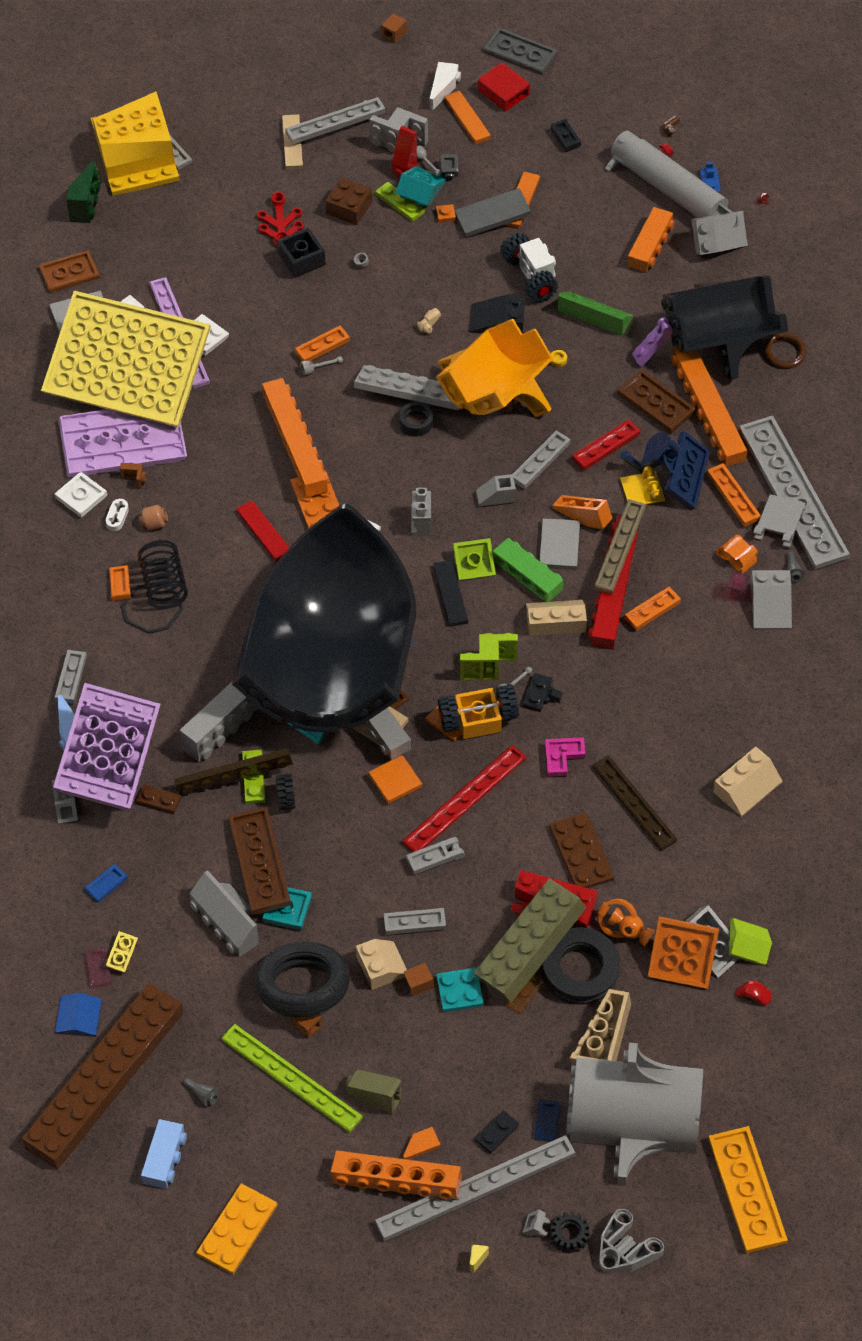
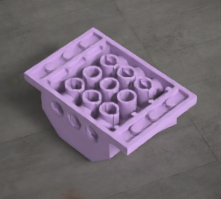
M84 683L54 782L53 791L130 812L160 704Z

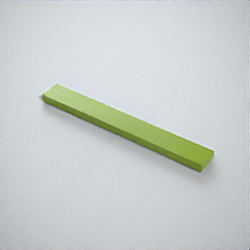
M236 1024L221 1038L229 1047L348 1133H351L363 1119V1116Z

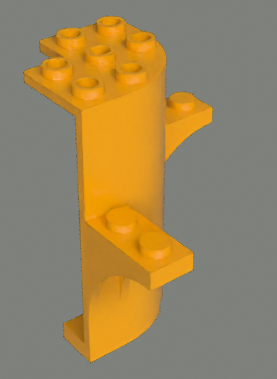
M514 319L487 329L468 348L437 362L442 372L436 378L444 392L460 409L465 408L471 414L485 415L504 408L512 399L523 403L535 418L552 410L534 378L553 360V357L536 329L522 334Z

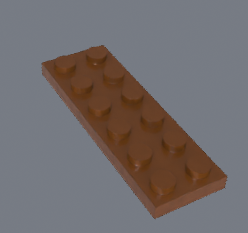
M267 807L230 815L229 820L252 915L291 906Z

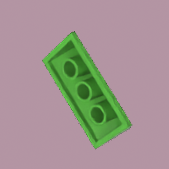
M561 292L558 295V312L623 335L634 316L572 292Z

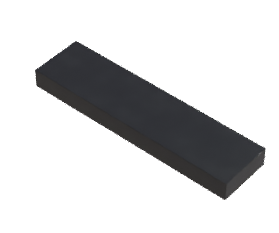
M452 560L433 563L449 626L468 624V617Z

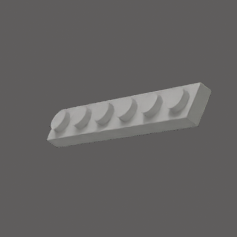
M377 97L285 128V133L293 145L370 119L372 115L384 114L385 107Z

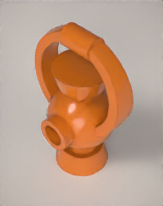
M612 899L603 902L597 912L601 929L611 937L639 938V942L645 947L655 930L650 928L644 929L643 922L637 916L635 908L626 900ZM611 904L623 905L630 912L629 915L624 916L622 914L623 911L617 907L608 920V924H618L620 932L609 929L603 920Z

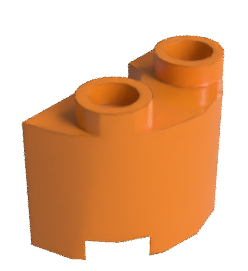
M738 534L731 537L715 551L716 555L724 561H729L732 567L741 574L757 562V549L745 542Z

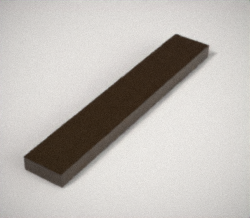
M609 755L592 764L593 769L660 851L677 842L674 834Z

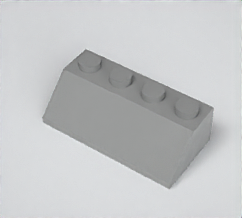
M208 870L204 872L190 892V906L195 912L199 911L202 914L204 923L214 928V933L220 940H225L228 950L232 954L236 953L241 957L259 944L257 925Z

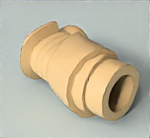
M438 309L429 310L425 314L424 319L417 323L421 333L429 334L432 332V326L441 317Z

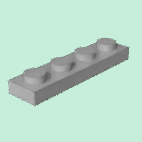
M556 430L513 473L514 482L523 489H526L570 445L571 439Z

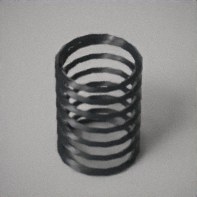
M156 540L145 544L139 550L137 556L140 561L139 564L145 589L147 590L148 603L158 609H169L180 605L186 600L188 590L177 546L168 540ZM156 546H166L174 551L173 553L171 551L159 550L148 553L143 558L141 557L145 550ZM166 553L172 555L169 558L163 557L149 562L144 561L154 554ZM172 561V563H170L169 565H161L166 562ZM148 565H155V566H156V567H153V568H151V569H147V568H146ZM168 568H173L171 572L158 573L156 575H153L152 577L148 576L150 572H160ZM170 575L175 576L173 579L161 580L154 584L149 583L151 580L163 579ZM172 586V588L168 590L158 591L162 588ZM177 587L181 588L180 591L170 597H152L153 594H164L173 591ZM184 590L182 598L173 604L158 606L152 602V600H171Z

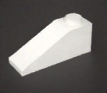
M438 62L430 95V110H434L445 99V96L449 95L456 88V83L460 82L461 72L458 71V64Z

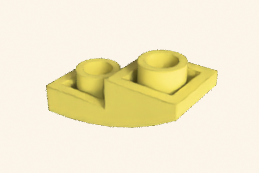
M119 931L106 967L125 973L138 938Z

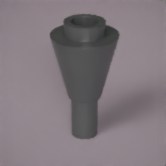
M790 551L787 553V570H790L791 581L798 582L804 578L805 572L795 559L794 552Z
M189 1078L185 1079L184 1085L193 1090L206 1107L217 1102L219 1098L217 1088L196 1083Z

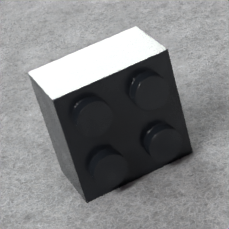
M309 227L277 240L278 254L294 278L326 265L325 250Z

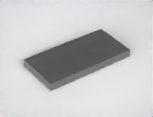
M502 28L496 30L483 48L484 53L543 75L558 54L556 49Z
M520 188L454 210L466 237L531 216V210Z

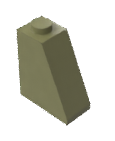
M357 1069L354 1075H350L346 1082L348 1095L389 1114L394 1113L402 1098L401 1080Z

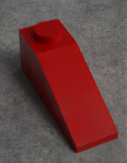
M401 126L399 129L392 159V174L397 178H401L402 173L415 166L417 167V132Z

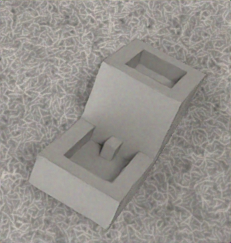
M53 791L58 824L77 821L74 796Z

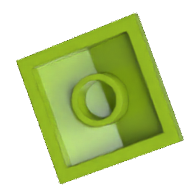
M490 538L453 543L455 565L459 580L496 575Z
M732 918L730 921L729 955L765 966L772 945L768 929Z

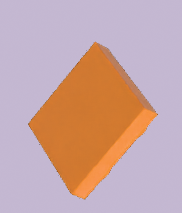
M403 755L369 771L370 778L388 804L422 788L421 781Z

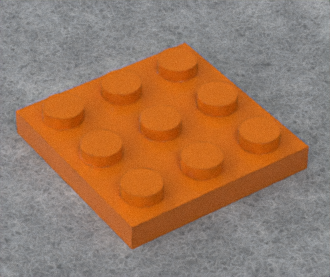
M659 916L648 977L708 989L719 928Z

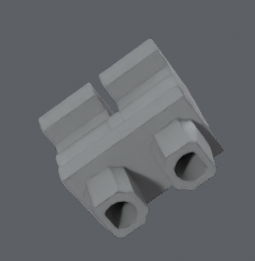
M416 488V491H412V536H430L431 491H427V488Z

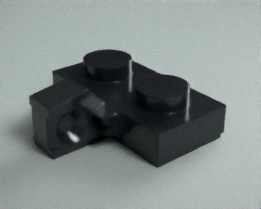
M534 673L523 702V707L541 712L544 703H549L550 701L560 703L562 692L551 686L553 678Z

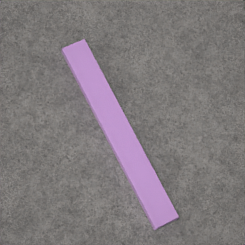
M167 278L150 281V287L160 311L183 318ZM201 360L193 381V389L210 384Z

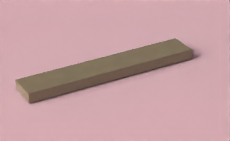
M628 499L595 583L594 590L613 594L645 512L646 504Z

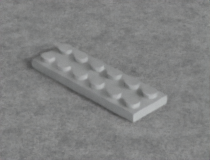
M364 365L354 381V388L459 410V407L448 398L438 380H431L423 376H412L409 373H398L391 369H380L372 365Z

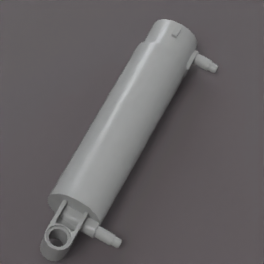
M628 130L621 133L614 141L611 149L612 159L605 167V170L608 172L619 162L696 218L732 213L728 209L729 202L727 198L646 140L640 139ZM738 216L733 227H737L740 224Z

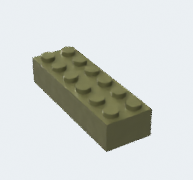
M549 878L474 972L483 984L512 1003L585 911L586 906L579 897Z

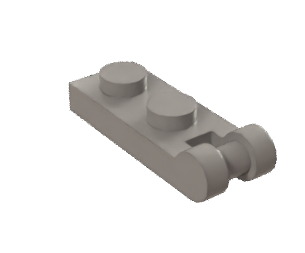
M453 837L406 855V859L415 875L449 861L463 858L465 853L459 847L460 843L457 837Z

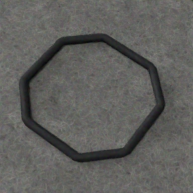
M145 584L135 586L131 591V597L138 588L145 587ZM125 599L121 604L124 621L146 633L169 629L183 611V604L181 603L179 605L180 609L167 626L148 630L128 620L124 606L129 599Z

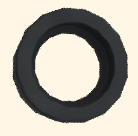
M411 402L404 405L400 410L399 425L405 434L418 437L429 433L434 423L433 412L428 405L421 402ZM413 413H420L427 417V421L420 425H412L406 422L405 419Z

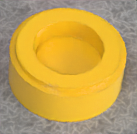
M555 350L551 352L553 360L550 362L551 365L562 367L567 363V354L564 351Z

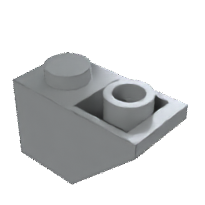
M513 474L494 476L476 489L479 506L515 502L516 487Z

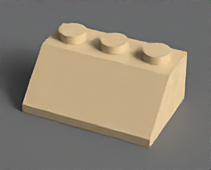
M583 600L526 603L529 636L586 632L587 619Z
M754 747L715 780L713 792L742 817L783 781L771 759L760 749Z

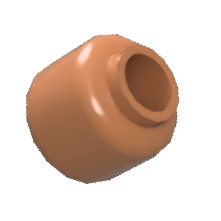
M153 505L144 508L139 519L142 527L145 526L147 530L153 531L165 527L166 522H168V515L164 507Z

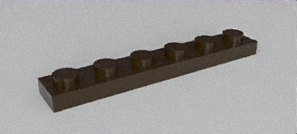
M288 748L175 778L174 781L179 794H190L200 789H209L215 785L227 784L237 779H246L249 776L264 774L278 768L282 769L293 765V761Z

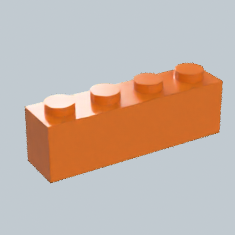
M653 207L628 255L627 267L646 273L650 267L653 268L656 260L655 256L660 255L662 243H666L668 231H672L675 221H673L672 212Z

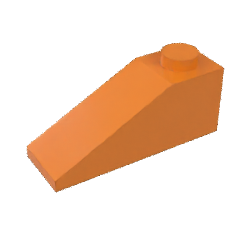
M561 495L552 505L553 509L574 520H579L581 524L591 528L603 529L613 519L608 502L603 499Z

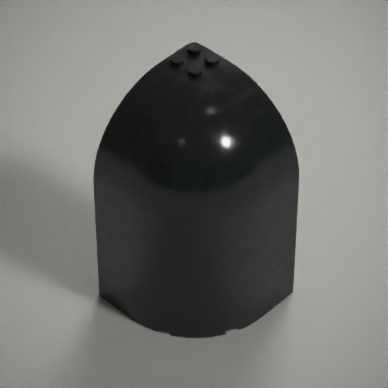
M342 504L320 519L290 546L272 568L257 594L232 685L268 716L279 722L285 721L290 723L293 728L305 731L338 732L341 728L348 727L351 729L357 727L397 702L400 696L416 620L415 594L407 571L392 546L354 507L349 504Z

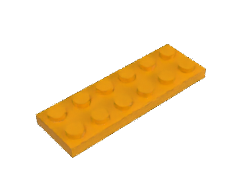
M749 1126L708 1136V1141L746 1254L787 1244L788 1239Z

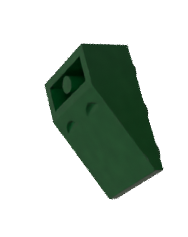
M94 161L69 186L67 206L70 222L91 223V218L95 217L96 209L94 204H98L97 191L101 190V181H98L99 169L96 168V162Z

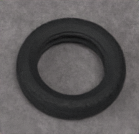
M302 941L301 943L294 942L283 945L270 952L261 961L257 969L255 985L261 1001L270 1010L287 1017L304 1018L320 1015L334 1008L345 996L350 976L345 960L336 950L321 943ZM299 965L320 967L331 976L325 986L305 994L285 992L274 983L280 973Z

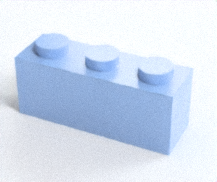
M159 1119L141 1174L143 1184L167 1189L168 1184L173 1183L175 1177L173 1168L175 1164H179L181 1158L179 1149L181 1145H185L187 1138L183 1124Z

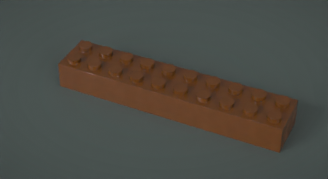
M148 983L22 1137L24 1149L58 1170L183 1015L182 1003L151 983Z

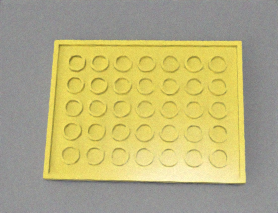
M74 291L41 391L49 395L179 428L211 326L210 324Z

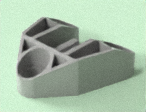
M618 1209L611 1217L601 1236L600 1269L605 1273L632 1272L659 1259L663 1255L664 1244L658 1238L651 1237L639 1243L631 1250L636 1245V1242L633 1241L631 1236L627 1235L614 1247L613 1245L624 1236L633 1224L631 1212L625 1209ZM626 1216L629 1219V1223H622L618 1218ZM651 1245H657L659 1246L660 1251L654 1252L651 1251L648 1247ZM606 1258H611L614 1260L615 1265L608 1268L604 1266L603 1261Z

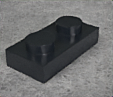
M566 119L551 124L550 129L565 152L581 146L580 139Z
M503 1110L475 1138V1141L492 1154L519 1127V1123Z

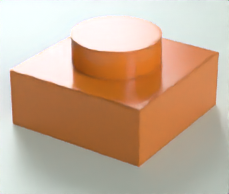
M453 204L436 206L438 223L456 221Z

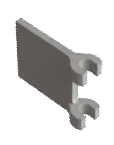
M770 494L760 521L754 529V539L762 541L766 530L782 534L783 547L790 548L806 504Z

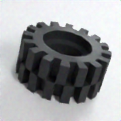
M292 774L276 775L279 809H295Z
M571 1211L570 1215L567 1212H563V1216L559 1214L557 1220H553L551 1238L553 1245L556 1244L558 1250L561 1248L564 1253H566V1250L573 1253L574 1250L579 1252L581 1247L584 1249L586 1243H588L590 1232L589 1224H586L587 1220L585 1217L581 1219V1214L578 1213L575 1216L574 1212ZM567 1226H573L578 1230L579 1234L574 1239H566L562 1235V1230Z

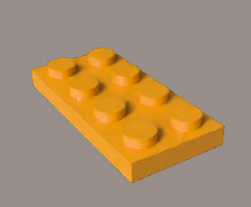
M241 1183L197 1250V1256L234 1275L278 1206L277 1202Z

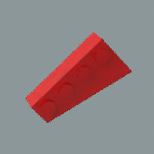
M521 870L515 885V898L524 903H530L548 881L549 877ZM552 879L579 897L586 906L585 911L572 927L589 928L597 904L598 891Z

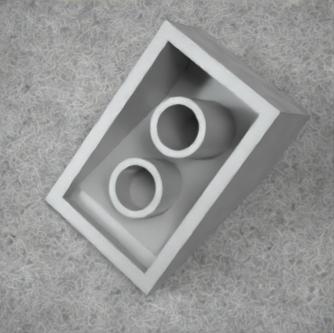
M743 211L691 219L696 254L704 255L748 246ZM738 216L740 224L737 227H733Z
M752 570L751 596L754 629H792L790 570Z
M707 905L699 908L685 922L719 928L711 971L713 975L719 978L739 958L729 955L730 931L710 906Z

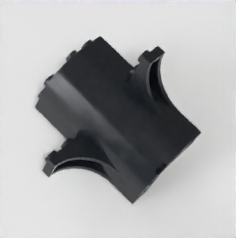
M769 275L719 283L694 284V289L663 294V299L661 300L662 309L665 310L666 314L665 318H667L669 325L673 329L671 334L673 347L687 352L722 345L720 353L725 363L723 365V372L729 379L739 378L738 369L741 357L754 341L765 336L788 332L786 314L775 311Z

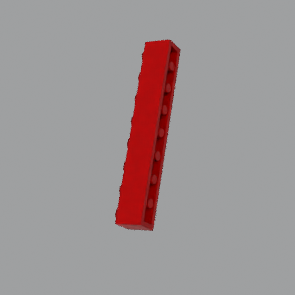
M617 515L616 522H612L611 533H614L613 537L622 515ZM638 530L613 594L598 591L601 595L596 597L595 608L598 609L597 613L593 612L592 616L594 628H590L588 639H591V646L614 650ZM611 536L609 537L608 548L613 540Z

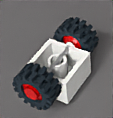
M520 232L516 235L512 234L511 238L508 236L506 238L507 241L502 242L503 245L500 246V252L509 265L519 264L520 269L527 278V283H524V290L533 303H539V301L542 303L545 299L546 301L549 300L548 297H553V293H556V289H558V283L554 278L556 276L554 266H556L555 258L550 256L546 244H543L540 238L530 241L526 234H520Z

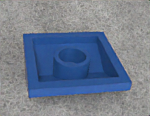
M83 993L61 996L55 1034L96 1037L102 999Z

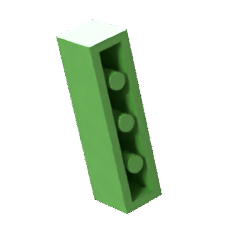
M507 538L493 550L494 562L545 602H550L563 590L562 577L551 571L545 563L538 561L532 553L521 548L519 543Z

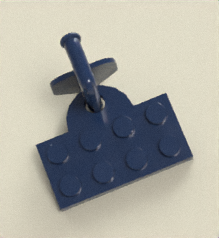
M663 431L653 435L647 442L641 462L632 457L628 450L620 453V458L639 472H643L646 466L655 468L660 465L668 476L665 492L689 510L696 508L710 450L685 431L679 433L677 443Z

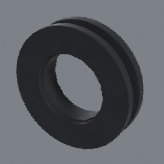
M570 928L543 962L542 977L547 988L559 999L577 1005L591 1004L603 999L608 990H613L620 969L619 954L615 945L604 934L590 928ZM572 951H586L597 957L601 963V972L590 981L579 982L572 980L561 970V959Z

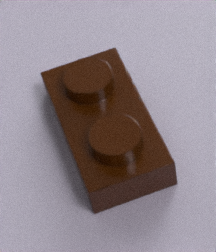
M144 785L137 799V804L175 814L181 800V795Z

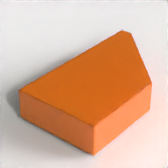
M433 1127L412 1135L403 1159L409 1160L440 1148V1142Z

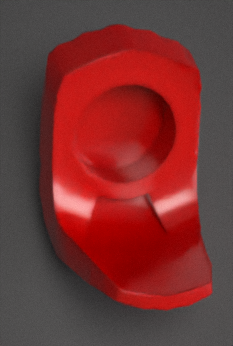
M748 981L737 989L736 996L748 997L761 1006H766L771 1001L772 992L760 982Z

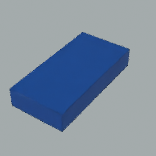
M113 864L84 889L99 903L125 882L128 876L116 864Z

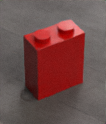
M500 63L485 75L480 76L478 79V91L506 112L530 95V83L504 63Z

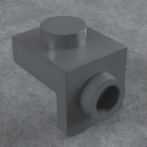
M441 154V176H445L447 179L458 176V154Z

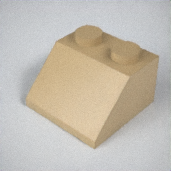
M373 939L356 946V957L371 990L405 978L404 971L407 969L394 941Z

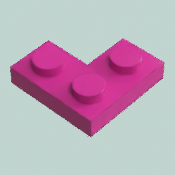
M584 738L545 739L548 777L567 776L566 759L585 758Z

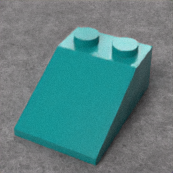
M415 166L402 173L395 193L400 194V197L403 199L415 200V203L420 206L429 205L443 187L446 178L436 176L434 173Z

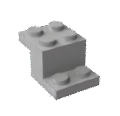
M397 107L388 121L374 115L369 119L370 142L375 146H382L394 152L401 126L417 132V144L425 146L428 142V119Z

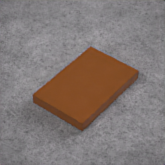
M89 250L39 265L49 293L100 278Z

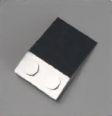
M506 294L473 303L470 333H484L489 328L514 319L523 334L525 295Z

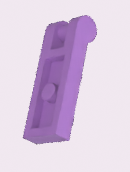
M660 318L657 322L658 325L632 353L637 364L643 366L673 333L667 318Z

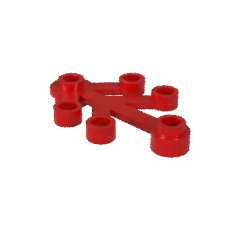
M275 192L271 196L272 205L276 207L277 220L268 215L266 211L261 210L257 213L259 221H266L278 229V232H275L267 224H260L258 227L259 233L267 234L273 238L274 244L277 247V240L304 229L302 221H295L293 226L285 232V228L293 220L302 217V210L294 208L284 219L282 206L285 204V195L282 192Z

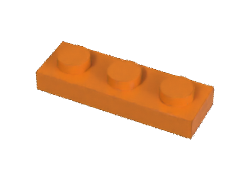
M338 326L296 347L295 353L301 361H312L350 342V337L341 326Z
M667 587L626 613L624 619L637 631L680 604L681 598L670 587Z

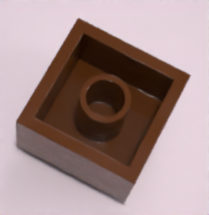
M341 177L326 199V214L358 225L373 202L372 188Z

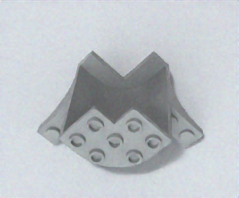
M629 1043L628 1051L624 1050L623 1062L577 1058L576 1065H572L569 1091L566 1134H570V1142L616 1146L615 1158H619V1165H614V1177L618 1178L617 1185L626 1186V1180L632 1167L640 1159L651 1153L659 1151L696 1153L703 1069L658 1063L643 1055L638 1048V1043Z

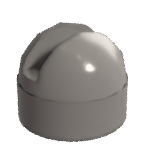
M358 253L354 257V262L357 267L364 268L368 265L369 259L365 253Z

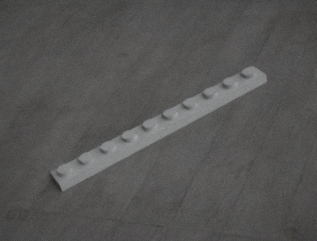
M565 1135L462 1181L457 1200H445L440 1197L429 1196L376 1219L375 1224L383 1240H389L575 1156V1151Z

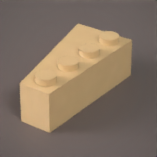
M608 990L597 1009V1014L590 1021L585 1035L578 1042L577 1049L570 1056L571 1066L576 1065L577 1058L617 1061L631 1007L629 992Z

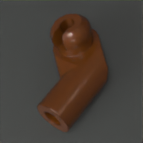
M674 115L663 124L664 133L668 136H672L676 132L674 126L680 122L677 115Z

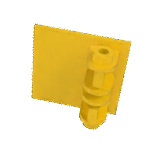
M650 466L644 467L642 474L620 478L627 502L630 499L647 505L665 501L657 473Z

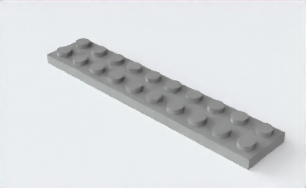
M769 416L739 426V432L773 494L806 504L795 534L814 569L849 559L850 554L774 417Z

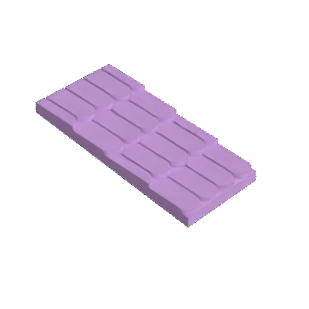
M108 409L60 416L58 420L67 477H75L80 472L88 476L103 472L120 471L121 463L143 464V467H149L156 464L180 462L187 457L181 422L178 428Z

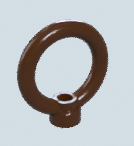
M784 332L770 335L764 344V354L767 360L774 366L790 369L799 366L804 361L806 346L798 336ZM784 339L790 340L798 346L799 355L795 360L789 362L778 360L771 352L772 344L774 342H781Z

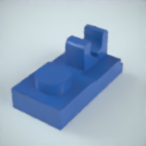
M708 162L705 168H700L701 181L721 194L718 170L713 168V162Z

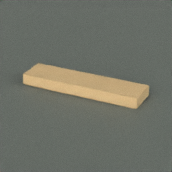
M299 114L282 115L286 170L303 169L301 142L292 145L285 133V128L300 124Z

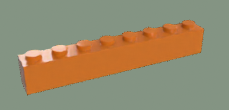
M674 347L670 357L671 363L677 367V375L680 380L683 379L685 392L690 394L691 404L693 407L696 406L698 418L703 420L704 430L706 434H710L711 444L718 450V459L723 461L725 466L746 461L747 449L698 351L683 352Z
M283 378L262 383L263 396L306 497L328 492L327 484L330 483L328 474L323 472L324 466L322 460H318L316 447H312L311 435L306 433V424L301 421L300 410H296V401L294 397L290 396L291 390L289 385L285 384Z

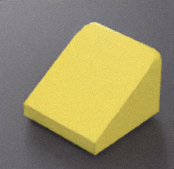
M472 1246L470 1257L471 1273H474L489 1255L488 1246Z

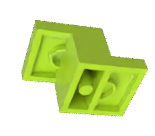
M479 634V654H460V681L499 680V661H517L518 634Z

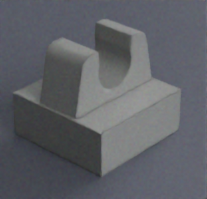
M541 1210L529 1213L523 1234L539 1237L547 1235L548 1232L542 1229V1226L550 1225V1220L545 1217L546 1213Z

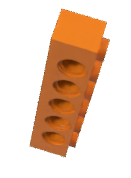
M337 1150L331 1169L332 1182L340 1186H357L361 1189L372 1188L384 1192L395 1191L401 1194L410 1193L423 1197L433 1196L445 1200H457L462 1180L460 1166Z

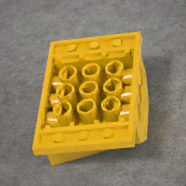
M157 92L103 115L91 118L113 196L180 181L175 165L171 138Z

